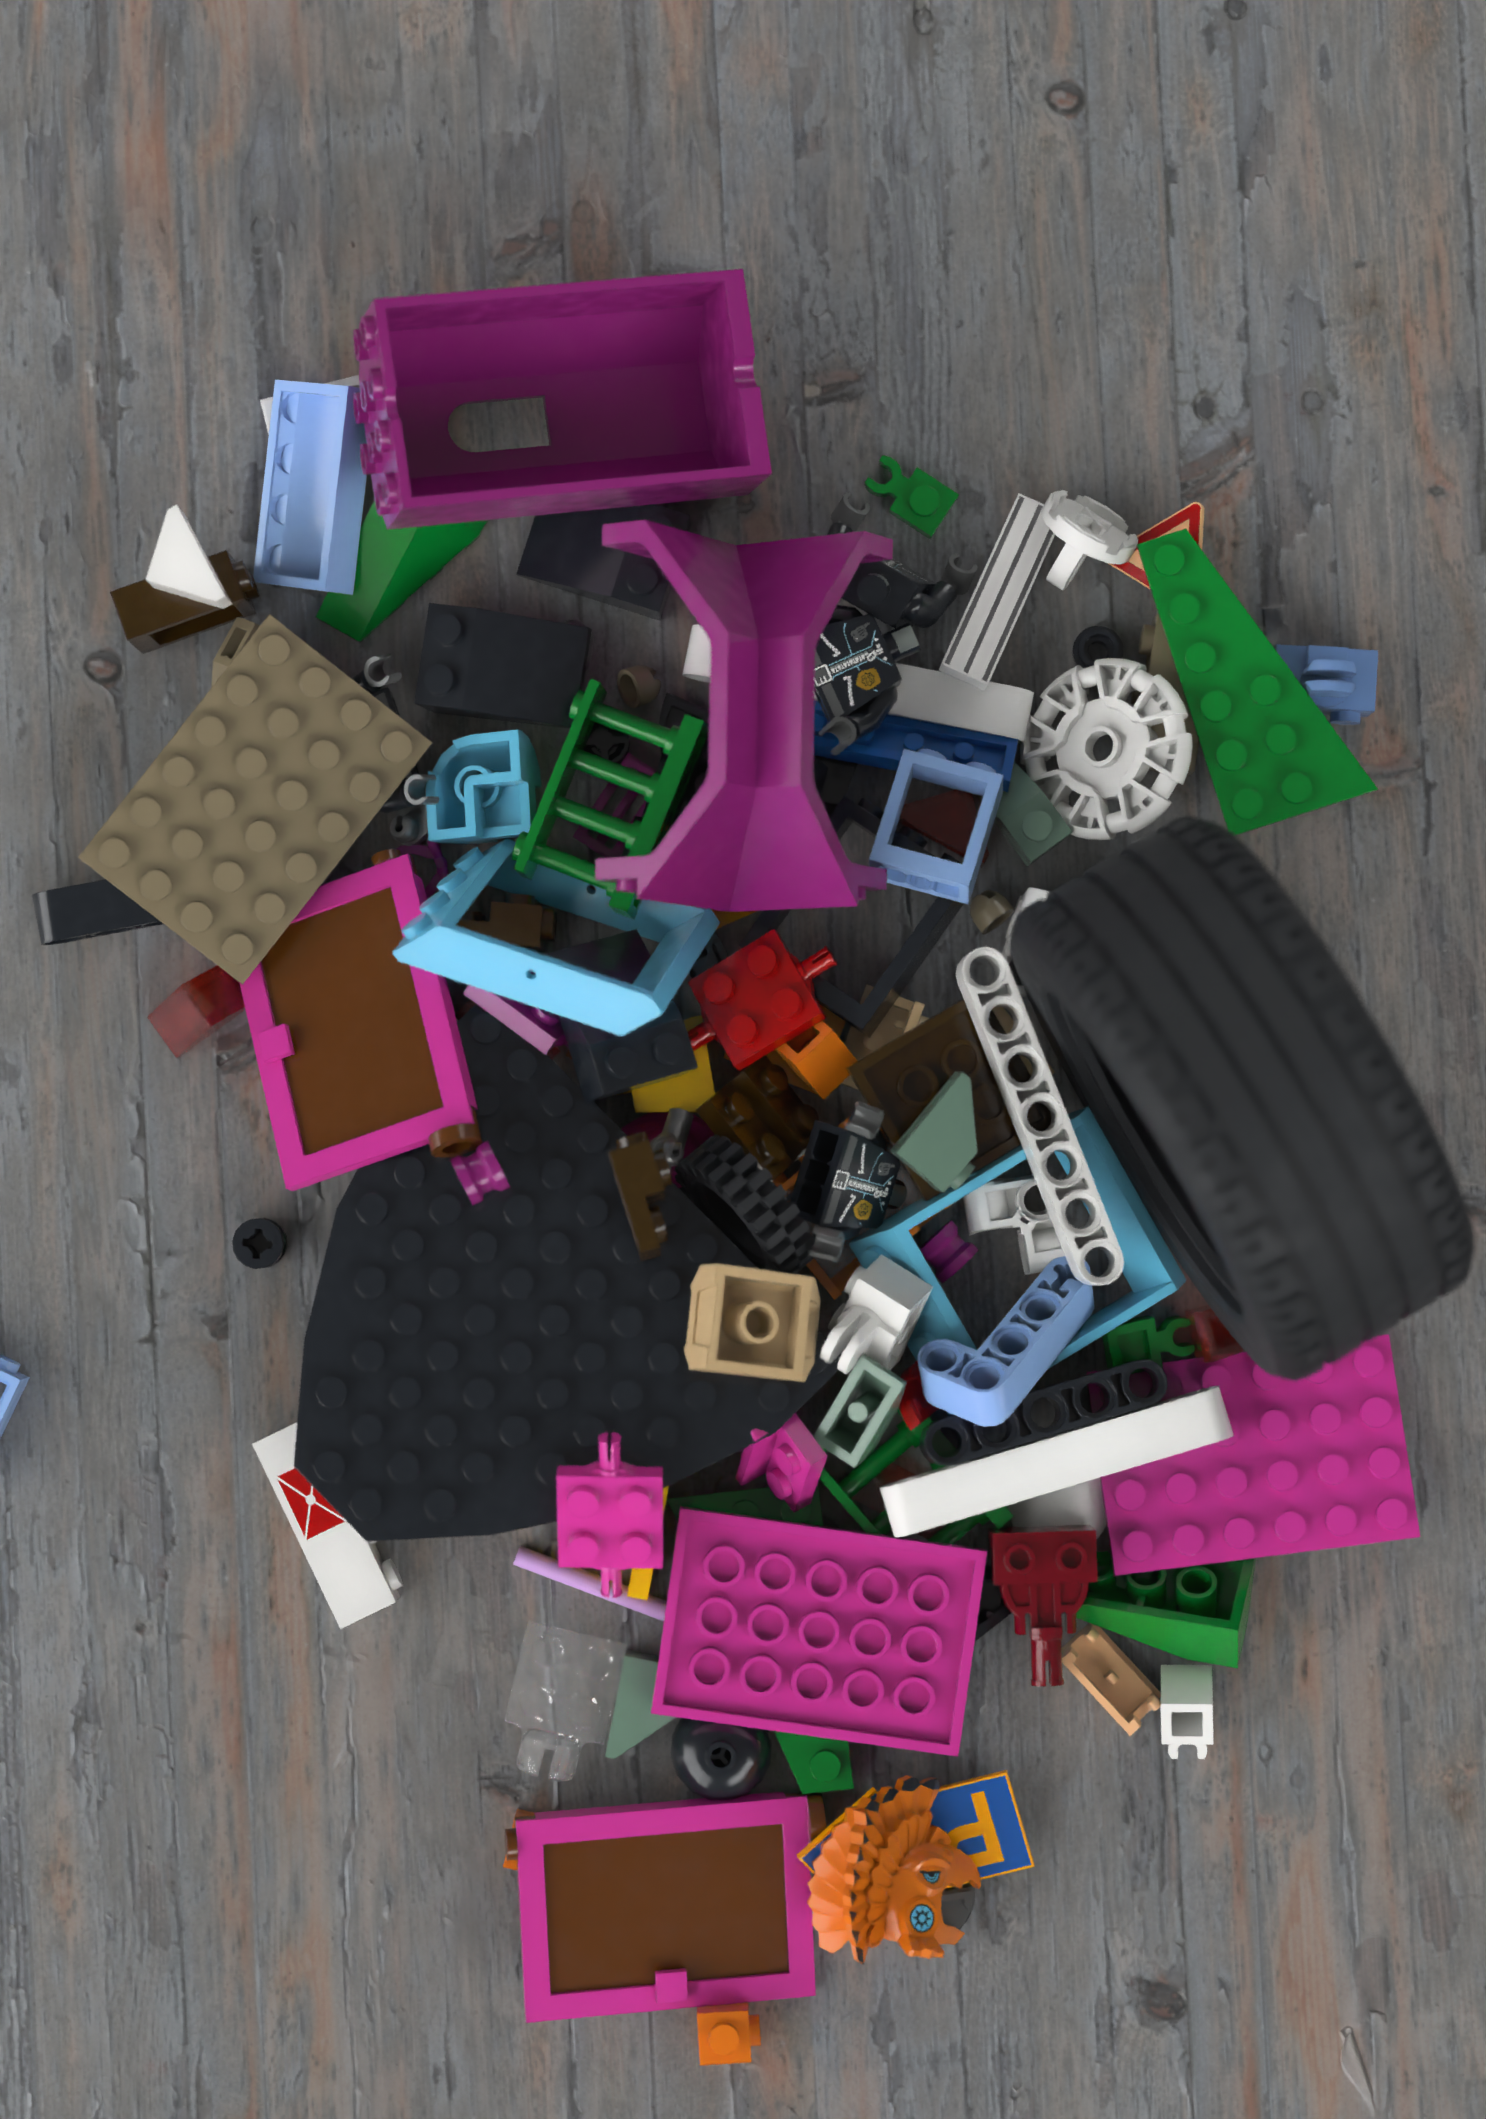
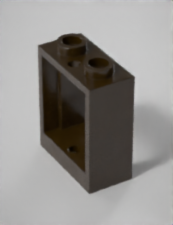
M227 550L208 556L212 567L232 602V605L224 609L153 588L146 579L111 591L110 594L127 641L142 654L234 622L237 617L245 618L257 614L252 600L260 597L250 568H246L243 560L236 562Z

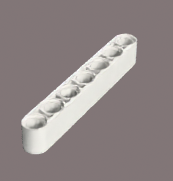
M695 624L692 625L682 675L693 680L710 683V640L701 625ZM895 663L902 681L896 687L898 692L897 701L888 713L889 715L1018 739V744L1024 743L1034 697L1032 691L990 681L984 691L940 671ZM814 693V701H818Z
M990 947L976 948L964 956L958 963L956 969L957 983L1071 1272L1083 1284L1091 1286L1110 1284L1122 1273L1124 1266L1123 1253L1014 977L1002 953ZM974 959H985L991 963L995 975L990 985H978L971 978L969 969ZM993 1007H1004L1013 1016V1027L1008 1034H999L991 1028L988 1018ZM1013 1055H1022L1032 1064V1075L1026 1083L1015 1081L1008 1072V1063ZM1036 1102L1045 1105L1051 1113V1123L1043 1132L1032 1128L1027 1120L1028 1109ZM1054 1151L1064 1153L1070 1161V1171L1062 1180L1053 1178L1047 1171V1158ZM1074 1199L1081 1200L1089 1209L1088 1222L1080 1229L1071 1226L1065 1215L1066 1207ZM1094 1247L1103 1250L1109 1262L1107 1270L1099 1277L1092 1276L1085 1268V1257L1089 1250Z
M1212 1386L959 1464L944 1466L881 1486L880 1491L893 1535L897 1538L1230 1438L1234 1434L1219 1386Z

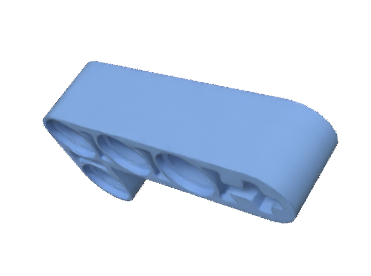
M1065 1256L1058 1257L1044 1268L978 1350L949 1339H935L926 1343L918 1353V1366L923 1394L927 1402L977 1425L986 1427L1003 1423L1010 1417L1091 1316L1095 1308L1092 1286L1083 1284L1075 1278ZM1084 1261L1085 1268L1090 1273V1267L1088 1263Z

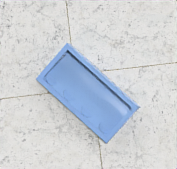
M275 380L253 573L256 583L353 595L367 475L363 474L360 460V445L367 443L364 423H356L353 409V394L360 392L359 388Z

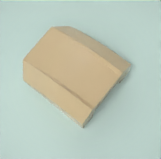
M718 1263L700 1265L690 1286L692 1292L687 1340L684 1347L689 1369L805 1382L815 1363L821 1303L815 1277Z

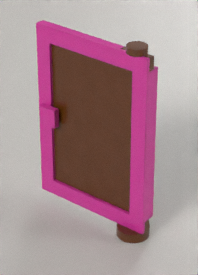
M398 849L380 851L372 856V867L321 885L243 985L240 983L286 1189L292 1192L427 1144L430 1145L433 1156L445 1158L471 1152L482 1143L475 1112L478 1107L446 977L400 962L392 953L405 937L401 931L402 928L412 919L422 914L419 907L427 900L423 881L417 874L414 858L408 853L402 855Z
M781 1791L747 1794L730 1800L699 1798L535 1812L534 1816L515 1817V1828L505 1829V1851L507 1860H517L526 2023L816 1996L813 1925L811 1924L812 1910L807 1904L808 1898L811 1895L807 1884L811 1879V1873L796 1855L826 1829L825 1809L821 1792L784 1794Z

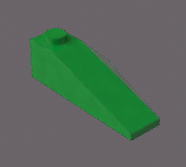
M374 500L360 530L353 595L327 592L315 617L355 641L362 642L397 611L407 598L429 579L432 580L443 570L442 567L464 548L467 549L476 541L489 520L387 530L383 516L377 514Z
M1107 1551L1097 1552L1098 1582H1089L1087 1597L1082 1607L1076 1613V1618L1186 1660L1238 1668L1247 1629L1256 1558L1114 1576L1111 1554Z

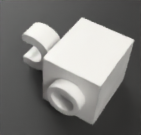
M1161 1665L1162 1744H1168V1753L1171 1759H1178V1747L1182 1744L1195 1745L1197 1747L1198 1759H1204L1207 1755V1745H1213L1212 1665Z

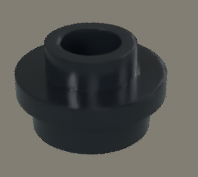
M1092 626L1083 630L1077 636L1072 648L1074 662L1076 666L1080 665L1082 668L1094 665L1095 660L1088 654L1089 646L1094 643H1099L1105 647L1107 652L1106 658L1123 657L1121 639L1113 630L1104 626Z

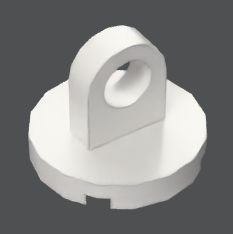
M1065 490L1051 493L1041 511V516L1047 527L1057 537L1066 542L1046 577V581L1062 591L1072 581L1087 556L1105 563L1121 565L1129 561L1138 543L1136 534L1128 536L1125 533L1129 526L1114 511L1087 496L1078 495L1075 501L1066 499L1068 492Z

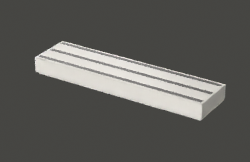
M1018 493L939 671L981 690H986L1055 536L1041 516L1044 504Z

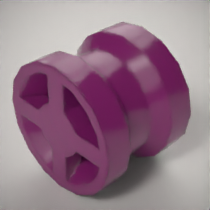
M487 1141L479 1144L476 1152L467 1157L457 1155L450 1159L473 1206L483 1200L484 1194L492 1190L501 1192L510 1187Z
M952 1220L941 1227L919 1248L925 1260L929 1261L935 1268V1276L942 1284L979 1251L972 1242H965L958 1235V1226Z

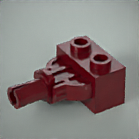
M1091 1525L988 1528L990 1580L994 1585H999L1005 1605L1014 1614L1016 1635H1026L1025 1616L1029 1614L1031 1685L1046 1687V1661H1048L1049 1684L1051 1683V1686L1064 1685L1061 1642L1063 1635L1062 1613H1065V1631L1067 1634L1076 1633V1613L1082 1607L1087 1597L1089 1582H1098L1096 1530Z

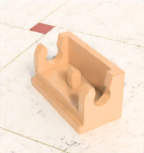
M1088 1623L1062 1647V1663L1129 1736L1141 1727L1142 1722L1140 1720L1149 1711H1156L1161 1706V1700L1159 1699L1161 1692L1101 1627Z

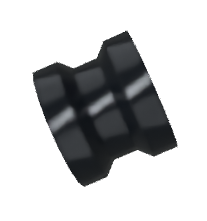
M595 722L584 751L621 764L630 749L629 736Z
M267 1218L250 1219L242 1223L235 1231L232 1240L233 1252L237 1260L246 1267L253 1269L268 1268L279 1263L285 1255L288 1246L287 1235L283 1228L274 1220Z

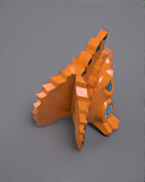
M905 1775L897 1779L895 1787H881L875 1800L862 1797L857 1806L845 1807V1820L834 1824L831 1836L821 1843V1853L812 1861L815 1874L807 1882L811 1891L807 1904L813 1911L811 1924L819 1932L820 1948L830 1953H835L849 1940L852 1946L853 1959L864 1965L868 1948L879 1946L884 1938L897 1942L907 1956H920L928 1959L932 1957L943 1958L944 1950L940 1944L955 1946L965 1934L956 1927L943 1922L941 1911L942 1892L947 1885L961 1889L964 1882L967 1881L974 1888L979 1889L981 1887V1879L973 1860L960 1849L948 1845L951 1843L947 1832L937 1826L930 1825L933 1817L930 1809L940 1789L937 1778L929 1777L919 1782L918 1779Z

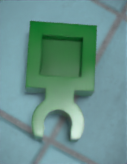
M882 455L879 465L890 472L891 480L886 484H878L868 477L864 484L865 488L874 496H891L894 498L895 501L890 507L889 513L931 540L957 501L959 494L918 467L909 479L902 475L901 468L896 460Z
M1149 1315L1129 1319L1102 1336L1107 1368L1146 1359L1156 1362L1159 1366L1163 1367L1160 1354L1162 1352H1168L1176 1356H1187L1195 1351L1193 1344L1188 1342L1175 1344L1173 1341L1175 1330L1180 1327L1189 1326L1190 1319L1177 1315L1170 1316L1162 1321L1159 1328H1156L1154 1317ZM1138 1368V1369L1134 1370V1371L1132 1372V1374L1138 1373V1372H1143V1371H1145V1370H1142V1369H1139V1368Z

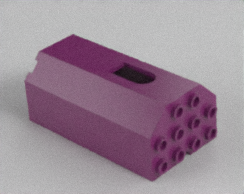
M743 269L375 298L366 314L361 316L359 329H354L353 331L354 353L356 360L359 361L360 392L353 394V409L356 423H364L367 442L360 445L361 467L364 475L371 474L376 511L378 515L383 516L387 530L745 496L750 494L772 474L760 387L756 385L753 371L755 349ZM543 397L549 440L548 446L469 452L458 447L450 437L448 430L449 417L459 406Z

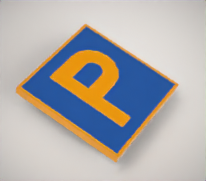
M1007 1770L940 1786L930 1809L933 1815L930 1825L937 1826L947 1832L951 1843L948 1845L960 1849L973 1860L981 1880L1035 1867Z

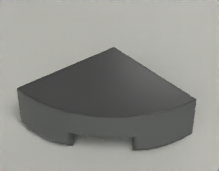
M971 1884L962 1885L961 1889L955 1887L946 1888L942 1892L941 1911L945 1924L960 1930L966 1923L975 1903V1888Z

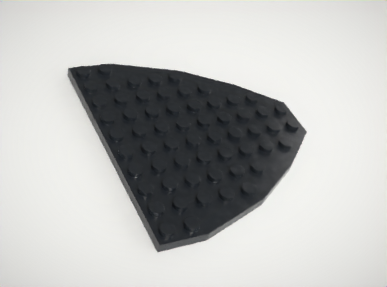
M477 1004L457 1021L478 1107L475 1112L482 1143L485 1141L489 1143L510 1187L501 1192L492 1190L484 1194L483 1200L473 1206L450 1161L453 1157L440 1158L433 1156L429 1144L358 1168L336 1209L304 1338L294 1467L367 1542L489 1536L557 1522L558 1466H585L599 1461L598 1437L607 1432L609 1451H611L612 1432L621 1436L620 1462H626L639 1467H663L664 1489L775 1434L838 1371L837 1365L842 1356L840 1353L832 1363H827L820 1358L822 1347L827 1338L818 1330L815 1363L805 1382L690 1370L684 1347L687 1340L692 1292L690 1286L700 1265L718 1263L753 1269L758 1268L673 1182L672 1185L664 1187V1201L648 1205V1208L659 1206L668 1240L660 1243L661 1256L641 1262L608 1153L609 1151L616 1150V1141L627 1135L594 1102L585 1103L581 1088L547 1054L542 1053ZM476 1149L461 1156L467 1157L475 1153ZM755 1428L768 1432L756 1442L750 1433Z

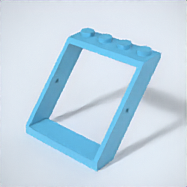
M506 838L484 852H481L478 847L473 848L456 860L453 864L456 870L443 878L436 886L439 892L428 898L419 907L422 914L412 919L402 928L401 931L405 937L392 952L400 962L623 1036L664 1013L720 924V921L711 909L642 900L635 920L614 912L608 905L611 897L606 896V890L594 886L596 890L590 888L589 885L591 884L539 864L532 880L522 877L514 869L516 861L512 860V852L516 841ZM488 885L513 894L535 896L539 903L624 931L637 929L640 936L660 943L631 985L456 926V924L484 887ZM529 970H533L536 975L531 974Z
M1089 1107L1068 1113V1117L1123 1253L1124 1266L1122 1273L1133 1291L1091 1315L1049 1368L1174 1293L1187 1281ZM1021 1145L971 1174L957 1190L949 1187L945 1192L939 1193L928 1201L920 1198L885 1219L883 1224L877 1229L871 1228L848 1243L861 1266L865 1269L882 1254L933 1286L907 1343L916 1361L918 1360L920 1349L926 1343L935 1339H949L975 1350L977 1348L909 1230L1027 1159ZM1054 1151L1068 1175L1070 1171L1068 1157L1060 1151ZM1083 1202L1085 1208L1087 1209V1211H1088V1213H1089V1209H1088L1087 1205Z

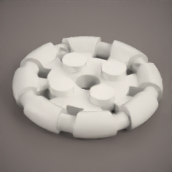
M1105 658L1095 660L1094 665L1082 668L1080 665H1077L1056 678L1039 696L1043 699L1034 716L1030 714L1025 741L1020 745V763L1025 765L1027 775L1044 792L1072 830L1070 835L1088 840L1115 839L1116 833L1128 830L1129 833L1133 834L1147 827L1160 817L1172 804L1168 799L1178 783L1184 784L1192 755V734L1186 733L1184 723L1188 713L1183 701L1172 685L1162 675L1157 674L1153 676L1146 672L1144 664L1122 658ZM1097 686L1100 699L1088 702L1087 694H1089L1090 688ZM1138 690L1141 694L1134 706L1125 702L1131 692ZM1061 710L1066 714L1060 721L1057 729H1055L1051 725ZM1163 723L1166 736L1158 739L1156 732L1151 726ZM1104 735H1110L1113 741L1111 754L1105 760L1096 761L1093 755L1095 742ZM1056 755L1059 769L1047 772L1045 761L1049 760L1051 756ZM1150 766L1160 772L1151 789L1140 783ZM1072 790L1081 794L1074 807L1069 805V795ZM1107 800L1119 801L1121 811L1110 814Z

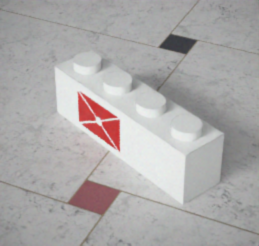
M296 1422L258 1440L252 1445L340 1629L396 1603L400 1598L397 1589L403 1586V1582L391 1559L383 1561L375 1545L378 1541H365L294 1467Z

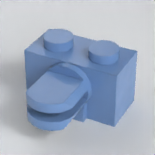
M1276 644L1274 646L1275 650L1323 715H1330V723L1357 725L1360 724L1361 717H1368L1375 712L1378 650L1315 645Z

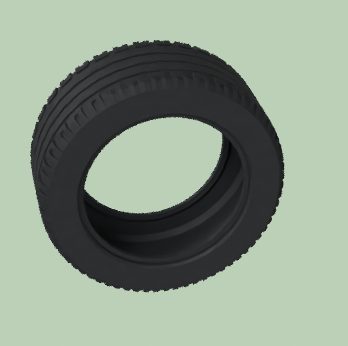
M1193 816L1174 819L1160 827L1156 833H1149L1121 850L1120 855H1112L1086 870L1083 877H1074L1047 893L1045 901L1044 899H1038L1026 906L1016 916L1009 943L1011 955L1030 1004L1084 1108H1090L1161 1236L1180 1265L1236 1342L1261 1369L1272 1376L1293 1381L1310 1377L1323 1369L1325 1363L1330 1364L1362 1346V1341L1367 1342L1399 1324L1400 1319L1403 1320L1411 1317L1436 1302L1438 1296L1443 1297L1467 1280L1475 1251L1474 1230L1457 1178L1425 1109L1384 1035L1330 950L1282 885L1239 838L1225 827L1213 821Z

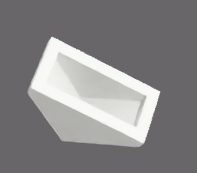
M178 505L169 508L163 522L146 581L153 588L224 609L232 605L185 514Z

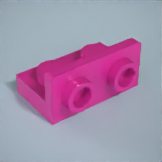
M795 1413L775 1434L744 1449L735 1478L743 1486L766 1474L767 1483L772 1493L778 1499H784L795 1513L811 1504L827 1455ZM755 1428L750 1433L756 1442L768 1432Z

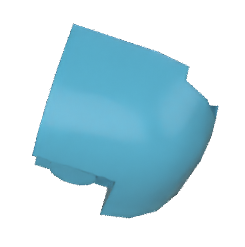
M516 729L472 734L452 740L454 744L441 754L433 771H428V775H435L436 780H429L426 783V797L439 796L437 804L426 805L428 841L443 844L498 842L497 839L516 838L522 831L528 833L537 812L535 788L542 787L540 767L535 749L529 737L523 731Z

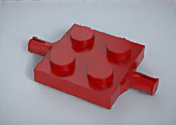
M773 929L688 981L701 1006V1015L704 1021L687 1031L693 1052L715 1039L723 1046L733 1066L740 1071L826 1019V1015L815 998L814 984L811 979L834 965H838L829 948L824 946L823 949L800 961L790 953L781 935Z

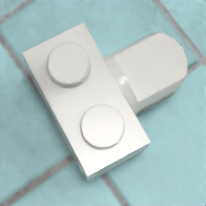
M882 1254L867 1269L859 1266L848 1280L844 1292L850 1295L847 1303H843L837 1309L828 1325L831 1333L822 1347L820 1358L827 1363H832L841 1353L842 1356L838 1362L837 1369L844 1374H848L854 1368L862 1354H866L888 1370H891L900 1361L933 1286Z

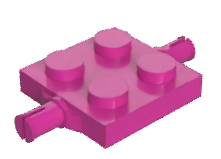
M607 1432L598 1437L599 1461L585 1466H558L557 1468L558 1567L595 1568L601 1570V1595L609 1598L610 1580H612L613 1598H617L623 1593L622 1570L628 1568L663 1569V1467H639L626 1462H620L621 1436L612 1432L611 1451H609Z

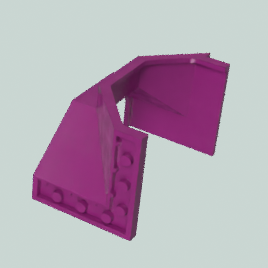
M648 520L603 524L602 545L654 559L710 640L709 767L704 784L655 851L646 856L596 859L595 880L616 883V892L637 893V899L726 912L858 906L859 900H866V891L887 890V869L854 864L845 855L815 788L813 780L815 649L817 641L859 564L892 560L893 539L866 531L734 545Z

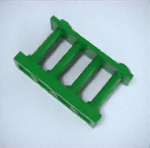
M590 679L586 691L580 689L573 699L569 712V718L573 719V723L528 833L522 831L516 840L512 852V860L516 861L514 869L522 877L532 880L539 864L606 890V896L611 897L608 905L615 913L635 920L642 899H637V893L616 892V883L595 880L594 863L547 846V840L556 818L559 817L625 842V848L630 850L628 857L651 854L657 849L672 828L709 736V728L704 721L685 714L680 727L673 725L670 729L606 705L603 702L607 691L600 682ZM595 722L664 748L663 753L668 755L662 773L655 772L650 776L584 751ZM575 771H582L645 795L644 801L649 802L643 820H635L633 823L565 798Z
M898 1408L897 1412L902 1417L900 1409ZM929 1417L912 1430L909 1429L903 1419L896 1425L899 1430L839 1482L825 1466L823 1467L820 1480L865 1532L882 1535L889 1534L892 1528L887 1511L885 1509L871 1521L852 1497L912 1445L915 1448L920 1446L919 1440L922 1431L928 1424L933 1422ZM940 1429L937 1430L932 1438V1447L939 1456L947 1458L953 1455L956 1448ZM820 1446L825 1453L828 1451L822 1446ZM933 1463L929 1464L932 1467L931 1470L944 1467ZM1006 1506L947 1523L927 1541L954 1545L978 1523L984 1526L991 1520L1000 1529L1014 1515Z

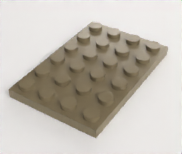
M269 614L78 858L243 985L432 742Z

